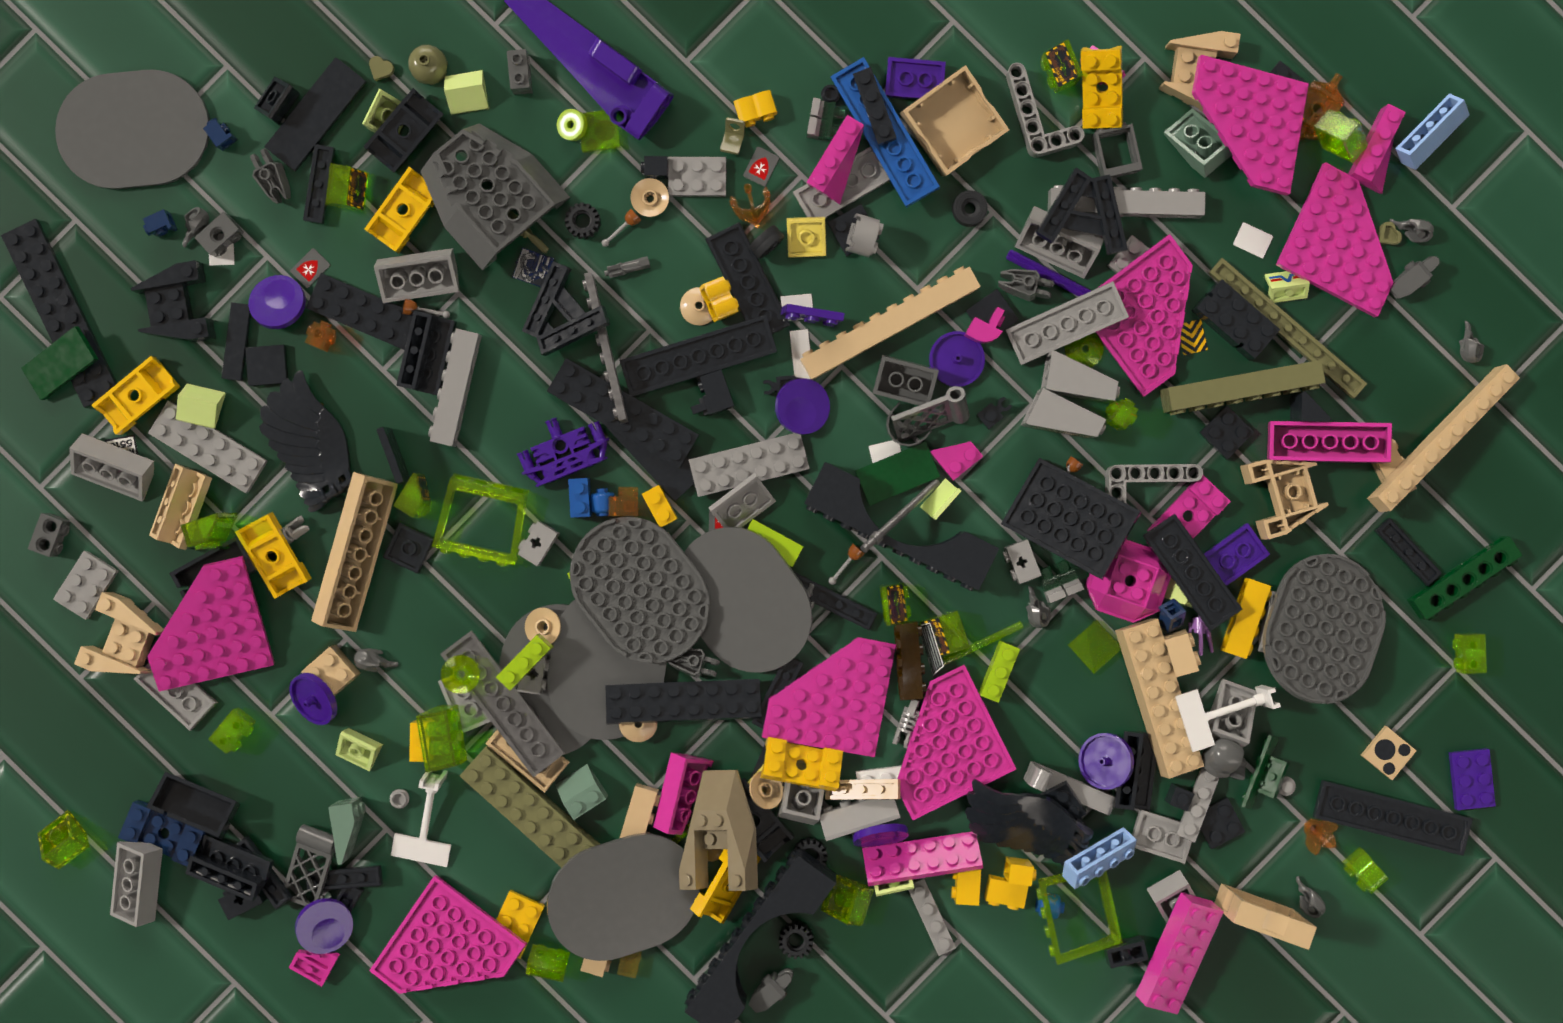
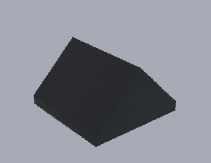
M274 76L254 109L279 125L300 93L291 85Z
M1306 391L1294 393L1290 396V421L1329 422L1331 420L1327 413Z

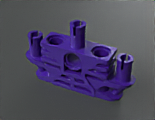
M556 417L545 422L552 439L530 448L534 452V458L537 459L536 467H534L529 450L517 453L524 470L521 474L534 480L537 483L535 486L540 487L607 460L608 457H605V451L610 437L605 438L599 421L588 425L595 441L593 444L588 439L589 435L585 432L587 430L584 426L562 434ZM560 440L566 443V447L562 451H559L556 446ZM589 445L588 448L576 452V449ZM599 447V458H596L593 450ZM569 450L572 454L559 459L558 454H566ZM552 459L555 460L551 463L542 466V463L547 462ZM542 471L544 479L541 480L536 472Z

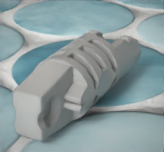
M302 516L297 517L280 529L288 544L309 531L307 525L299 527L304 523Z
M913 699L909 707H904L892 742L893 744L897 745L903 731L908 733L904 741V748H908L919 717V700Z

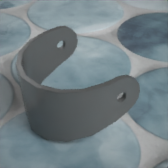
M899 401V403L890 411L889 415L887 416V419H886V429H887V433H888V435L890 436V438H891L895 443L899 444L900 446H906V447L915 446V445L919 444L920 442H922L924 439H926L927 436H928L932 431L930 430L920 441H918L917 443H913V444H903V443H900L899 441L895 440L894 437H893V436L891 435V433H890L889 420H890V416L892 415L893 411H894V410L898 407V405L901 403V402Z

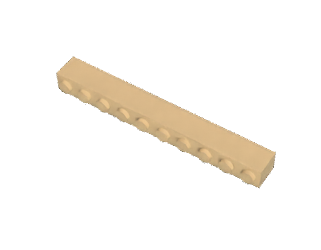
M964 266L954 271L955 275L949 278L946 275L938 279V284L933 287L930 285L920 289L921 293L915 297L913 294L903 299L904 303L898 306L895 303L887 307V312L880 315L878 312L869 317L871 321L865 324L860 322L854 325V330L851 332H841L836 335V340L832 342L827 340L819 345L820 349L814 352L811 349L803 353V358L800 361L809 378L813 380L978 290L981 286L970 266L966 269Z
M1507 364L1495 367L1367 499L1379 512L1392 511L1520 379L1519 376Z
M636 783L620 838L633 834L650 833L647 832L648 824L652 825L655 817L652 810L654 806H658L660 795L657 794L659 789ZM584 958L580 971L603 977L604 972L609 971L611 961H596Z

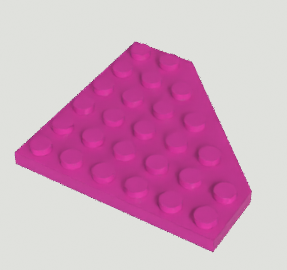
M1200 55L1197 61L1192 95L1195 100L1200 102L1205 116L1210 123L1214 124L1219 132L1217 133L1225 147L1228 146L1233 154L1232 158L1239 169L1244 171L1251 187L1285 196L1289 195L1309 83Z
M1325 162L1317 174L1276 266L1303 280L1309 281L1310 284L1375 318L1379 316L1394 282L1359 180Z
M1170 234L1099 286L1114 282L1129 317L1095 333L1142 397L1153 391L1176 372V361L1179 353L1180 336L1184 323L1185 306L1193 265Z
M243 556L205 564L147 656L159 692L275 664Z
M857 637L776 695L768 699L762 738H778L796 744L831 748L847 753L875 757L896 644Z
M965 665L930 681L919 717L897 779H900V796L912 820L967 794L969 791H973L972 781L974 779L986 785L1016 770Z
M435 875L369 971L398 994L504 977L527 943L439 876Z

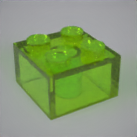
M1328 109L1314 126L1322 149L1352 163L1368 146L1360 121L1355 118L1350 119L1340 111L1335 112Z

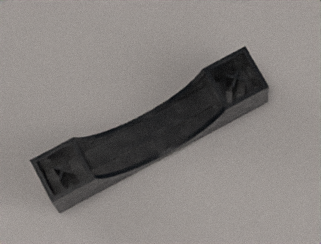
M824 462L804 502L807 505L806 509L815 514L817 511L824 513L823 518L834 522L836 519L842 522L841 527L849 531L854 528L858 530L857 535L869 539V536L874 531H878L879 528L870 519L863 505L860 493V479ZM960 531L955 536L941 543L927 546L907 545L887 535H884L883 540L878 544L883 548H886L887 545L892 547L891 552L901 557L904 554L910 556L909 561L917 565H921V563L926 564V569L935 574H938L939 571L944 573L943 578L955 583L956 580L962 582L960 586L972 592L974 589H980L999 551V548L965 531Z
M800 847L797 848V851L792 850L787 857L786 865H781L777 870L775 880L773 882L770 880L764 889L763 896H759L755 900L752 912L748 911L745 914L741 927L734 929L729 943L725 942L718 958L714 957L707 973L703 972L697 981L696 988H691L684 1003L686 1005L684 1012L699 1023H735L745 1009L747 999L738 974V956L744 943L759 926L772 918L789 913L814 915L836 884V873L821 864L816 858L800 849Z

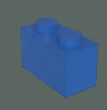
M590 478L568 479L570 517H592Z

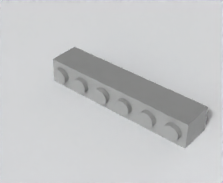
M456 329L455 333L453 332L451 335L450 343L452 348L447 353L446 362H448L447 369L443 370L441 378L444 382L442 389L440 388L437 394V400H439L438 407H435L433 411V418L435 420L428 432V437H430L432 442L456 447L482 337L478 333Z

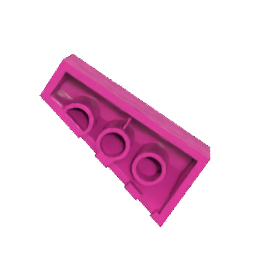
M1387 104L1380 109L1348 173L1349 176L1359 180L1361 185L1379 194H1382L1394 137L1406 113L1391 104Z
M849 115L844 119L806 182L808 186L839 205L864 130V125Z
M683 753L670 754L653 825L654 828L667 834L682 835L692 812L690 808L697 798L702 773L707 770L708 766H712V760Z

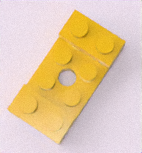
M1122 46L1096 50L1083 47L1081 49L1083 129L1122 127ZM1105 82L1108 85V89L1100 91L1097 88V84Z
M408 167L365 227L367 232L398 254L409 241L410 234L430 206H434L424 178ZM401 205H407L408 211L404 215H400L398 212V208Z
M150 356L94 402L92 406L110 422L116 435H123L136 424V420L163 398H168L181 386L157 357ZM134 390H137L139 393V398L136 401H133L130 396Z
M271 512L237 530L235 533L275 599L298 585L308 582L312 577L303 562L298 561L280 530L282 526L274 513ZM269 551H273L276 553V561H272L269 559Z
M772 737L766 739L765 759L760 778L834 792L839 788L843 751L787 743V740ZM799 760L805 762L806 769H798L796 762Z
M723 849L719 857L723 863L708 887L705 894L699 892L690 908L698 917L702 918L703 915H707L722 924L726 921L742 891H729V886H727L729 884L728 849ZM757 854V864H758L761 858H760V857L758 856V854Z

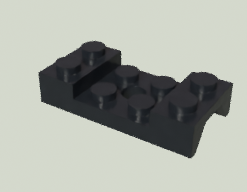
M412 88L363 147L393 173H396L425 136L442 119L444 114ZM406 125L409 128L407 136L399 135L398 128L400 126Z
M743 777L741 782L751 814L758 816L760 819L759 824L755 825L757 854L765 863L782 845L792 840L794 834L782 820L780 821L771 809H762L753 802L749 791L750 784Z

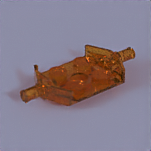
M1336 73L1329 83L1313 81L1309 84L1299 141L1302 138L1320 139L1345 102L1337 89V85L1343 78L1340 74ZM1315 104L1322 107L1321 114L1314 112L1313 106Z

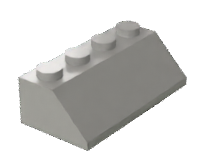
M1034 206L1015 247L1084 279L1101 249L1103 237L1062 228L1054 243L1050 244L1035 234L1048 212Z
M453 248L377 259L374 265L383 303L459 292L458 270Z
M83 433L70 447L72 475L139 501L145 499L154 475L153 460Z
M895 799L855 800L852 802L851 800H844L839 803V806L832 807V805L821 808L822 811L820 813V822L826 841L900 818Z
M117 842L110 909L111 916L135 927L155 921L163 848L144 842Z

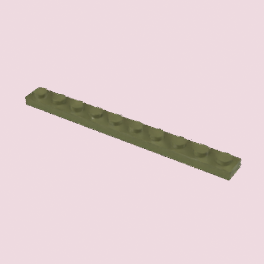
M1221 258L1209 271L1208 274L1216 281L1223 279L1280 329L1277 334L1309 362L1322 360L1324 375L1352 399L1367 385L1363 379L1226 260Z

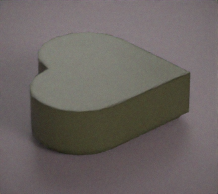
M374 56L369 61L375 81L393 75L395 69L391 62L384 61L379 56Z
M1385 222L1379 228L1378 238L1380 244L1392 246L1401 242L1402 234L1396 230L1394 223Z

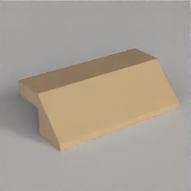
M175 464L149 536L158 541L170 543L179 549L186 550L212 478L201 472Z

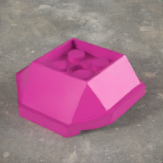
M1125 540L1104 579L1101 580L1089 573L1085 587L1095 610L1134 623L1160 611L1158 608L1162 605L1171 576L1150 547ZM1131 575L1133 577V583L1132 585L1127 586L1125 584V578Z

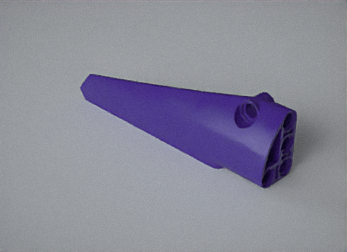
M504 0L609 115L610 120L637 140H641L671 103L674 94L642 72L641 68L548 0ZM619 111L624 113V119L621 122L616 118Z

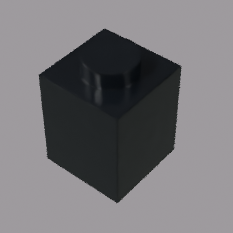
M644 156V162H641V173H644L646 179H668V156Z
M1171 783L1164 801L1179 809L1188 811L1194 793Z

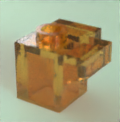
M618 487V497H608V516H638V487Z

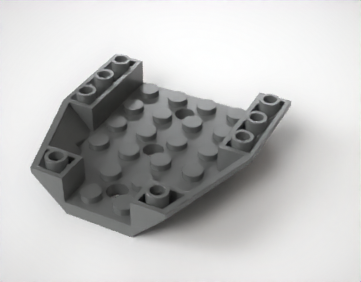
M480 123L461 130L435 151L421 170L444 228L482 271L497 259L499 252L553 208L557 210L570 199V196L531 153ZM460 152L466 153V160H457V154ZM485 181H490L493 187L490 190H484L482 184ZM516 210L519 216L516 219H510L508 217L509 211Z

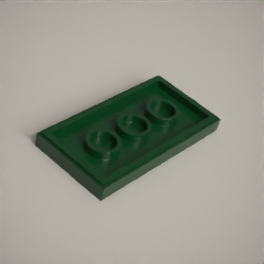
M74 326L21 367L39 399L46 400L97 361L98 357L79 326Z
M926 441L855 470L869 506L940 477Z

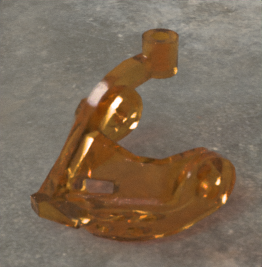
M747 183L744 185V190L748 194L751 209L738 207L736 198L730 196L729 202L739 219L754 225L757 229L762 219L769 212L771 195L770 191L765 187L763 189L765 200L755 208L751 195L752 186Z

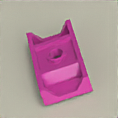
M1203 475L1199 481L1192 482L1147 531L1171 515L1176 514L1194 539L1214 516L1218 515L1231 501ZM1187 510L1193 515L1192 519L1188 522L1183 518V513Z

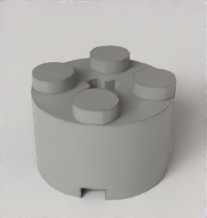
M856 213L854 218L857 219L856 224H851L846 242L850 247H847L846 251L869 257L877 251L878 243L876 239L877 235H881L883 224L878 219Z

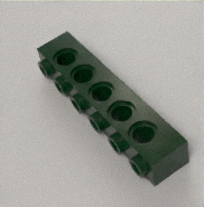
M1501 536L1435 580L1429 587L1426 586L1407 599L1419 619L1432 620L1438 616L1439 611L1452 607L1454 601L1467 597L1470 594L1469 591L1486 584L1485 580L1498 576L1502 573L1501 570L1503 568L1516 564L1518 562L1517 559L1523 555L1510 536ZM1497 553L1500 556V560L1498 562L1495 561V555ZM1481 564L1484 566V571L1482 573L1479 572V566ZM1464 575L1468 576V582L1466 584H1464L1463 582ZM1449 585L1452 587V593L1450 595L1447 593V588ZM1433 596L1436 597L1435 605L1431 604V598Z

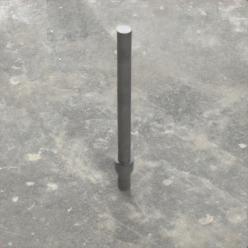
M934 479L881 529L874 531L869 536V539L860 547L861 550L866 553L872 546L878 545L883 540L884 535L940 485L939 480Z

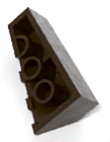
M917 621L893 624L899 699H923V694H926V683L922 682L925 666L920 660V656L923 655V644H919V636H922V627L918 625Z

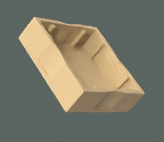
M966 65L899 113L942 177L950 174L969 160L972 155L1009 131L996 109L985 98L980 85Z
M1222 883L1220 885L1214 903L1224 911L1223 914L1233 923L1309 950L1317 927L1303 918L1297 911Z

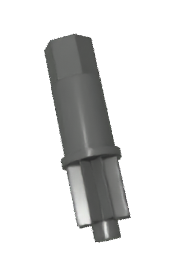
M648 257L608 266L604 274L613 278L650 268Z

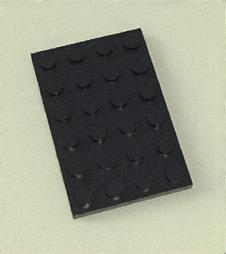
M1039 458L1001 525L1103 580L1138 520L1141 511Z

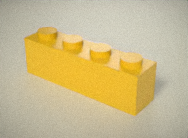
M1244 578L1237 598V602L1243 610L1230 618L1220 648L1221 651L1245 659L1251 655L1253 639L1259 633V621L1265 615V603L1269 601L1272 594L1270 585Z

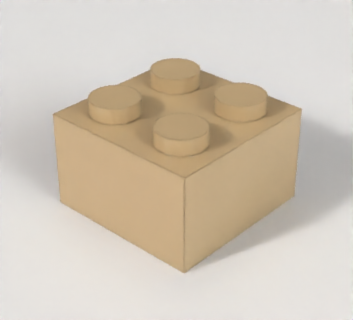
M1183 629L1163 635L1176 677L1199 671L1198 666L1201 665V661L1197 651L1193 652L1192 647L1196 646L1192 633H1187V630Z
M337 645L330 646L301 671V673H311L322 679L331 689L334 696L361 674Z

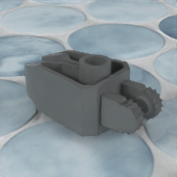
M266 148L260 150L266 163L264 165L255 153L252 154L250 158L256 168L253 170L252 176L264 193L276 204L282 203L279 192L284 199H290V185L282 163L273 161Z
M1437 256L1428 257L1422 262L1411 261L1404 267L1405 271L1393 280L1394 283L1390 293L1396 299L1412 294L1419 287L1423 288L1431 282L1430 278L1433 276L1430 272L1439 264Z
M1010 269L1000 273L1001 278L1011 281H998V287L1008 294L1029 302L1034 300L1035 297L1051 298L1050 292L1037 288L1038 285L1052 288L1054 282L1039 278L1040 275L1037 270Z
M693 648L679 656L680 658L677 660L666 661L675 669L695 678L702 676V674L716 677L717 672L704 669L705 663L715 666L720 663L717 659L707 657L702 649Z
M786 968L779 974L776 972L767 974L761 980V984L754 990L748 1005L758 1013L766 1011L777 1001H782L788 994L786 991L789 983L792 982L794 974L792 969Z

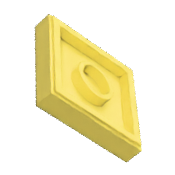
M825 217L787 218L788 257L826 256Z

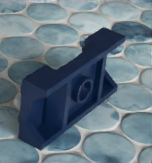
M141 800L134 801L118 838L127 842L151 843L163 848L162 854L172 857V861L188 866L190 856L196 854L200 842L206 833L151 811L147 808L148 803ZM162 828L169 830L167 838L161 835Z

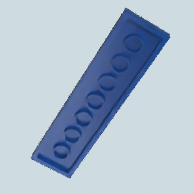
M863 57L832 75L831 80L838 89L853 118L864 125L863 135L907 208L940 189V186L875 77L897 137L895 141L882 146L878 145L853 77V73L869 68L868 63Z

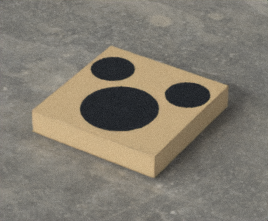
M1384 726L1362 752L1361 756L1386 777L1393 780L1416 750L1391 729Z

